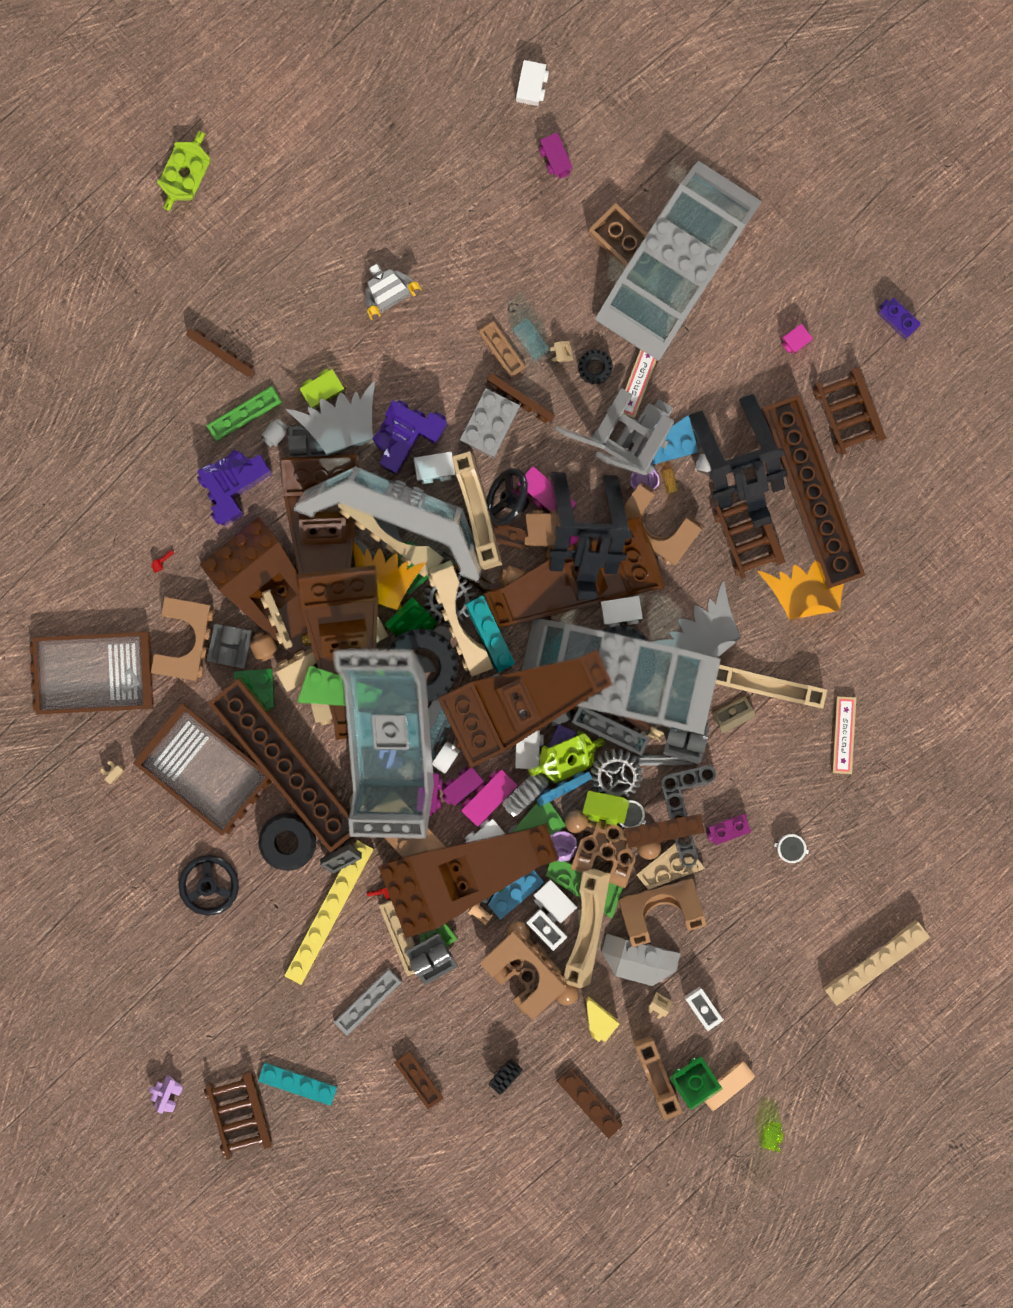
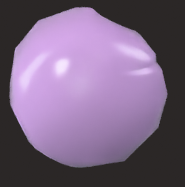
M653 469L651 474L647 473L646 475L633 471L630 475V484L635 490L643 481L655 490L660 484L659 474L655 469Z
M557 831L551 835L559 856L557 861H569L575 856L577 840L572 833Z

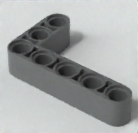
M702 766L669 774L662 779L661 788L669 820L687 816L681 792L712 784L716 778V771L713 767ZM710 771L713 777L710 780H705L702 777V773ZM686 775H690L693 777L694 782L686 784L683 778ZM667 780H673L675 787L668 789L664 783ZM672 798H676L680 801V805L673 808L670 806L669 801ZM688 837L689 843L686 845H682L678 839H674L681 865L685 868L694 867L697 862V853L693 837ZM691 854L694 857V861L691 864L685 863L683 860L684 855Z

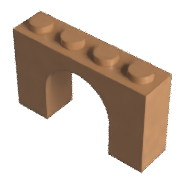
M641 481L624 505L626 517L628 519L640 516L653 553L656 554L657 552L660 554L662 560L667 564L676 565L704 525L688 515L674 534L668 537H657L651 534L644 525L643 514L657 491Z
M164 597L161 616L188 622L195 631L196 642L191 652L183 657L175 658L154 654L151 673L194 681L202 678L204 667L201 666L202 659H206L207 655L205 642L209 640L211 633L208 625L209 621H213L214 610H211V605Z
M692 878L618 899L632 947L651 942L645 919L648 912L658 905L669 904L677 907L683 915L688 931L706 926L704 913Z
M514 929L479 964L492 977L513 960H526L536 967L539 973V985L520 1003V1007L533 1020L567 989L565 984L567 980L560 973L557 975L552 970L554 968L547 959L543 960L539 956L540 951L534 945L530 946L526 942L527 938L521 931L516 932Z
M649 1035L634 1041L635 1049L664 1120L682 1114L652 1036Z

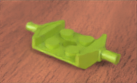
M198 131L192 142H175L174 150L160 180L157 181L158 185L167 194V200L163 209L170 211L174 201L193 200L211 161L200 145L205 133ZM182 168L190 169L189 176H180Z
M577 731V736L550 748L543 746L540 764L529 769L530 776L533 777L543 773L550 782L555 784L591 768L594 762L595 749L605 745L603 738L591 741L585 733ZM573 755L572 761L568 763L569 756Z

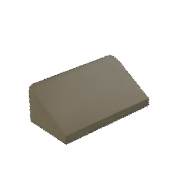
M746 696L712 713L722 733L756 716Z

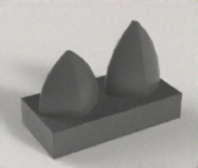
M350 837L344 841L342 848H336L321 858L320 865L331 873H335L362 859V852L355 848V843Z

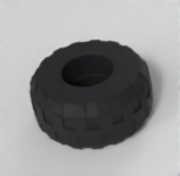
M292 813L276 815L269 819L260 831L258 841L260 854L270 866L278 870L292 871L299 869L312 858L316 849V835L301 816ZM285 830L295 833L299 841L297 850L290 854L280 851L276 844L278 834Z

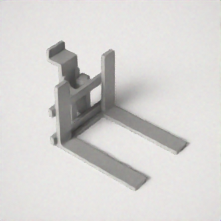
M620 389L613 404L607 409V414L600 427L594 432L592 437L560 426H556L555 429L567 437L602 448L615 456L612 457L597 452L596 456L603 461L646 475L647 473L651 474L654 469L650 464L660 446L665 449L669 443L665 440V437L674 423V420L669 418L673 407L658 399L655 405L648 403L637 421L623 413L632 398V394L625 389ZM620 420L626 426L617 442H614L609 436ZM634 443L631 451H628L630 445Z

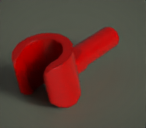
M170 550L160 559L154 560L151 565L153 571L156 573L164 569L162 562L167 560L174 552Z
M386 887L367 892L368 897L384 894L386 899L390 897Z

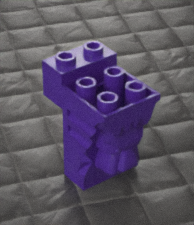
M392 400L385 414L386 419L381 424L380 430L373 437L376 447L384 453L379 463L380 466L398 476L420 436L435 445L438 444L448 426L445 416L438 412H435V414L430 412L426 419L425 414L415 409L413 412L408 409V405L403 401L398 400L395 402Z
M233 450L226 458L220 459L214 465L211 463L197 471L199 474L197 479L202 487L208 488L210 491L207 495L212 503L215 504V506L211 507L213 511L211 513L212 518L216 524L218 523V525L221 524L226 527L244 515L234 498L265 480L273 473L260 454L248 460L241 452Z

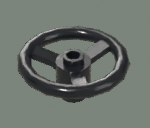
M510 468L503 471L494 480L489 490L486 503L493 525L504 526L512 522L529 505V499L527 498L528 482L526 475L520 469ZM513 476L519 478L520 492L513 489ZM505 481V490L500 495V502L493 507L495 493ZM504 508H509L512 510L507 516L503 518H497L495 516Z
M213 855L199 856L188 862L182 870L178 882L179 894L186 907L196 914L205 916L218 915L229 909L236 900L239 890L238 875L232 865L221 857ZM211 863L218 864L227 871L231 879V891L218 886L217 880L211 874ZM203 864L204 877L199 880L197 889L188 895L186 890L187 877L193 868ZM207 882H210V883H211V884H210V886H212L211 889H207V888H206L205 884H206ZM214 893L227 898L224 903L214 908L200 907L192 902L201 895L210 896Z

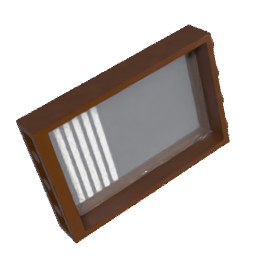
M150 632L32 638L33 642H30V653H33L31 672H34V680L31 682L32 691L35 692L32 707L36 714L154 709Z
M184 703L179 705L133 762L140 770L222 836L226 833L229 835L236 827L234 822L238 818L241 820L248 812L246 810L247 806L250 803L254 805L260 797L258 795L262 788L266 790L272 783L253 759Z

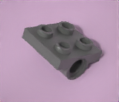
M304 426L289 427L290 457L327 456L319 443Z
M214 624L207 661L245 669L253 631Z
M672 717L671 721L686 724L687 720ZM706 726L704 734L670 727L663 754L700 764L710 727Z
M440 933L405 951L413 971L420 977L424 985L458 967Z

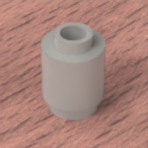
M276 418L261 434L263 437L262 442L270 448L272 445L276 447L287 434L286 431L289 427Z

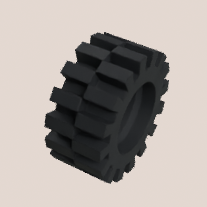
M597 349L584 353L578 364L580 377L586 383H590V385H600L606 382L611 376L613 369L612 360L609 355L604 353L603 350ZM592 360H598L602 363L603 370L599 374H592L588 370V364Z
M510 1059L495 1074L488 1085L501 1095L516 1080L523 1069L514 1060Z

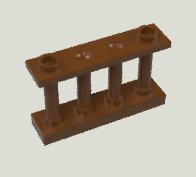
M859 367L852 369L848 378L825 387H821L820 382L814 385L813 394L816 400H820L835 440L833 446L836 453L844 456L847 454L845 448L871 438L872 440L875 439L876 443L886 439ZM849 385L855 386L857 390L855 396L828 405L825 397L826 394ZM856 403H862L864 409L862 414L835 423L832 412ZM862 421L869 422L871 429L868 432L842 441L839 430Z
M746 502L722 511L719 505L714 507L715 511L712 514L715 522H719L735 563L733 570L736 577L746 578L745 571L769 562H775L776 566L785 563L771 524L762 526L764 531L762 537L734 546L731 536L753 528L752 521L750 520L728 529L724 518L747 510ZM762 544L769 545L771 550L769 555L741 565L738 557L739 553Z
M252 1070L244 1072L243 1078L237 1082L213 1088L212 1082L206 1084L204 1094L206 1100L210 1099L222 1141L220 1150L223 1156L226 1155L227 1160L232 1157L231 1151L258 1143L260 1145L263 1144L264 1149L272 1147V1138ZM240 1088L247 1089L249 1096L246 1099L218 1107L216 1095ZM247 1106L249 1108L252 1107L254 1115L251 1118L227 1125L223 1124L221 1114ZM251 1125L258 1126L259 1133L257 1136L229 1144L227 1132Z

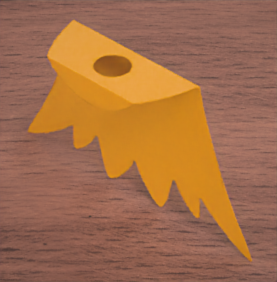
M354 541L355 567L375 565L378 604L400 610L402 608L400 602L426 562L419 563L407 570L408 561H406L398 568L397 554L392 555L385 563L383 552L379 548L372 560L369 550L366 549L364 556Z
M816 561L811 565L808 575L799 566L793 565L792 579L781 571L779 572L781 580L768 573L757 571L775 593L789 620L840 611L844 584L826 590Z

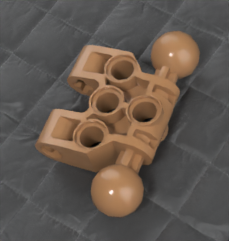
M581 810L570 811L565 817V826L570 832L575 834L584 831L593 833L580 840L570 869L580 873L591 870L595 858H599L602 862H610L612 865L609 883L625 888L635 862V857L631 849L628 848L625 829L607 824L602 820H599L597 823L588 820V816L583 814ZM615 830L618 833V838L611 839L608 836V831ZM587 841L591 842L594 846L593 850H586L584 843ZM661 843L634 848L638 850L641 857L651 860L659 856ZM609 848L612 855L610 857L603 856L602 849ZM623 854L629 856L630 862L627 864L622 863L620 856Z
M515 921L508 926L507 936L514 929L516 932L521 931L527 938L526 942L530 946L534 945L540 951L539 956L542 959H547L554 968L552 970L557 975L562 973L538 942L536 944L530 939V928L527 924ZM521 959V963L518 965L509 962L494 978L501 985L513 975H517L520 982L526 985V988L512 999L520 1011L526 1015L520 1007V1003L539 985V973L532 963ZM530 971L533 974V978L526 980L523 978L522 973ZM566 984L567 989L556 1000L565 1006L574 1004L579 996L577 987Z

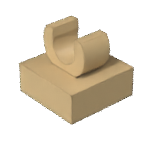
M569 341L556 342L554 347L549 349V351H556V357L552 358V361L568 362L574 360Z
M108 761L107 763L111 766V770L107 772L102 768L101 772L104 775H108L104 780L109 784H113L125 769L121 765L115 766L112 761Z
M656 992L649 1005L648 1013L651 1014L654 1010L659 1013L658 1019L662 1016L666 1017L673 1002Z

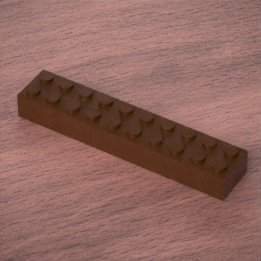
M800 395L762 408L761 411L778 448L783 449L784 456L780 457L781 467L787 470L788 476H785L826 590L866 576Z
M238 677L208 702L330 853L350 838L348 819L350 817V810L241 677Z

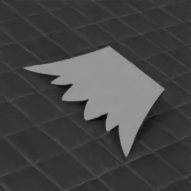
M375 381L367 388L361 399L358 393L355 392L351 404L344 394L340 393L335 407L328 401L320 399L321 413L308 407L310 415L286 409V411L309 431L327 456L361 446L373 439L372 402Z
M724 581L719 589L716 604L712 599L708 601L709 612L695 605V622L688 619L678 620L683 633L669 632L674 639L652 641V643L718 658L741 638V635L730 610ZM679 655L699 668L700 660Z

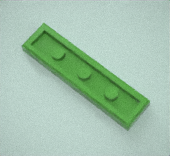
M270 386L206 426L216 442L282 402L274 388Z

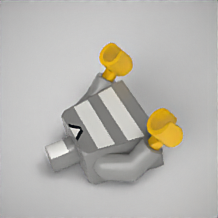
M379 264L369 268V272L373 279L367 282L368 287L365 289V305L369 318L373 320V314H378L380 317L381 312L411 294L416 296L414 290L420 289L421 291L422 288L409 276L399 271L388 269L383 272Z

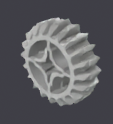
M466 579L462 583L459 582L461 589L456 592V600L465 594V603L471 601L469 597L475 595L474 592L468 593V590L472 588L471 585L465 588ZM433 586L432 590L426 588L425 591L429 592L430 595L423 596L424 599H429V602H425L424 606H430L431 608L427 612L431 613L433 611L432 617L435 619L436 616H439L438 623H441L444 616L437 610L444 606L443 604L436 603L434 605L433 603L434 593L437 588L436 586ZM455 600L457 618L460 622H463L461 615L464 614L465 617H469V614L465 612L467 608L464 604L462 610L459 611Z
M612 749V754L605 751V757L599 755V761L593 762L595 766L591 768V773H593L591 780L594 781L593 786L598 787L599 793L604 791V794L622 797L625 794L626 797H629V791L635 793V787L639 788V781L643 779L642 775H640L643 773L642 768H640V761H636L635 755L630 757L629 751L623 754V749H619V753H615V749ZM612 762H618L616 765H609ZM625 765L631 768L633 772L632 777L628 776V773L624 771ZM602 771L610 777L608 784L601 777ZM619 783H623V784H624V785H622V786H616V785L619 784Z
M541 773L533 777L529 776L503 801L505 810L512 816H517L548 786L549 781Z

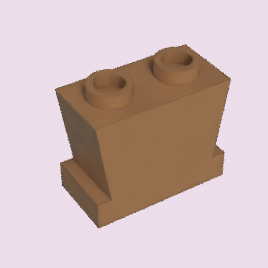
M533 510L532 514H525L528 537H525V545L554 546L556 535H554L555 526H559L557 511L550 510V514H544V511Z

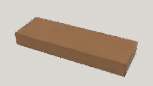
M494 320L478 330V333L510 378L526 368V365Z

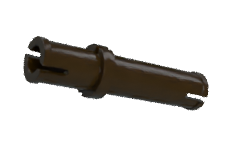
M445 552L442 553L441 556L444 560L441 564L451 560L457 575L466 579L484 593L492 584L481 576H479L478 581L460 575L461 569L457 560Z

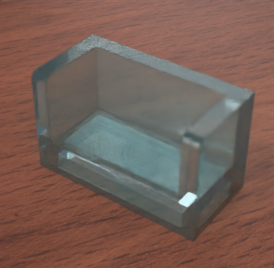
M528 318L512 328V333L517 336L532 357L534 363L550 352V348Z

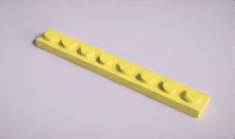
M356 840L355 848L362 852V859L340 870L285 974V977L302 985L374 850V848L359 840Z

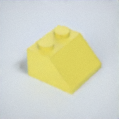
M587 996L586 1007L590 1035L598 1042L600 1040L606 1042L618 1027L619 1021L592 998Z

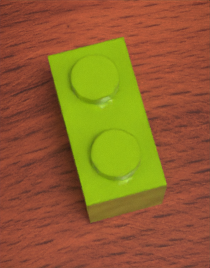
M325 369L318 374L319 377L315 380L308 379L301 384L303 387L300 390L311 408H318L320 406V399L329 401L345 391L333 369L330 371Z
M588 791L583 814L588 816V820L599 822L600 819L606 820L605 823L617 826V823L624 824L629 801L623 797Z

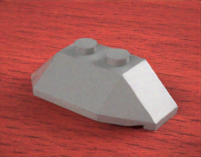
M606 933L601 951L616 977L654 986L676 972L681 954L649 944L632 947L630 939Z

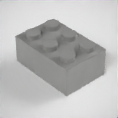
M485 389L460 438V442L495 459L520 409V405Z

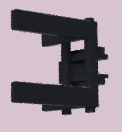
M751 394L739 400L761 449L724 460L704 412L699 411L690 414L689 418L711 471L708 472L710 480L713 479L715 491L712 494L714 500L717 499L720 510L732 506L730 494L737 492L739 500L745 499L753 527L758 528L772 523L764 492L769 491L768 482H770L773 493L784 490L783 477L788 475L786 468L782 469L780 457L784 456L783 449L778 448L754 394ZM763 462L767 464L768 474L765 472ZM753 466L755 478L746 481L742 469ZM733 473L735 485L728 486L726 474Z
M551 472L550 478L559 526H555L554 535H556L554 548L550 549L549 553L551 557L549 569L550 571H563L565 559L573 558L574 566H579L576 579L577 599L595 600L599 568H604L605 574H617L620 561H626L627 554L623 553L625 541L632 537V531H629L618 476L603 475V484L612 524L575 522L566 473ZM571 536H579L576 550H568ZM589 537H598L595 551L588 550L590 545Z

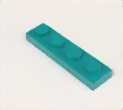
M480 595L465 603L496 672H501L514 665L515 662L484 596Z
M264 1063L258 1082L330 1106L337 1090V1086L268 1063Z

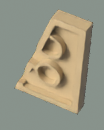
M270 589L262 592L264 597L261 598L264 608H269L271 615L268 618L272 626L276 625L278 633L275 634L279 644L283 643L285 649L292 647V641Z
M681 838L678 840L680 844L686 845ZM674 843L636 875L649 890L705 868L698 859L694 867H683L679 860L676 844ZM686 854L683 856V860L685 863L691 864L694 861V857L691 854Z

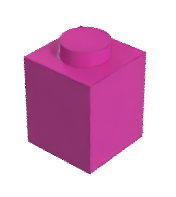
M800 324L782 338V346L787 353L791 352L794 355L810 343L813 338L805 327Z

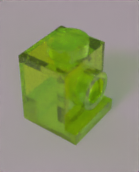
M771 1121V1124L765 1123L760 1141L761 1148L780 1153L781 1148L778 1144H782L784 1138L781 1123Z

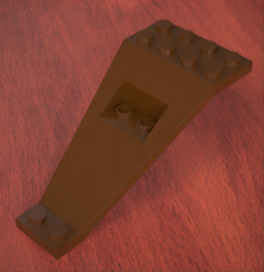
M358 455L281 458L283 496L299 574L346 569L351 566L356 528L354 523L356 520L351 516L347 519L339 513L341 510L338 507L339 503L314 512L313 517L294 509L306 489L355 466L359 468ZM333 527L336 530L331 532L329 529ZM315 528L317 531L311 532L310 529Z
M640 516L627 519L629 531H632V537L625 541L623 553H626L627 557L626 561H620L618 573L605 574L604 568H599L595 600L577 599L576 579L579 568L574 566L573 558L565 559L563 571H550L551 558L506 586L487 590L484 593L498 628L599 604L603 601L663 589L665 583ZM589 537L590 545L588 550L595 551L598 537ZM577 542L570 545L568 550H576Z
M258 517L199 565L225 597L279 643L275 634L278 633L276 625L272 626L268 618L271 615L269 608H264L261 598L264 597L262 592L270 589L293 645L285 650L294 657L295 653L301 650L305 652L311 648L310 638L301 610L298 572L281 543L263 520Z
M375 565L297 574L301 610L319 669L340 675L335 666V650H376L378 590ZM354 670L356 674L375 675V670ZM359 681L371 686L375 684V681ZM329 705L334 722L336 740L349 738L346 706ZM359 707V711H373V708Z
M597 649L579 658L472 681L441 696L438 701L469 767L472 768L507 751L586 699L613 684ZM513 692H516L518 695L516 699L511 697ZM521 710L526 711V715L524 717H521L519 714Z
M544 823L529 829L412 854L382 864L378 868L404 935L408 938L439 928L536 868L559 860V856L547 825Z

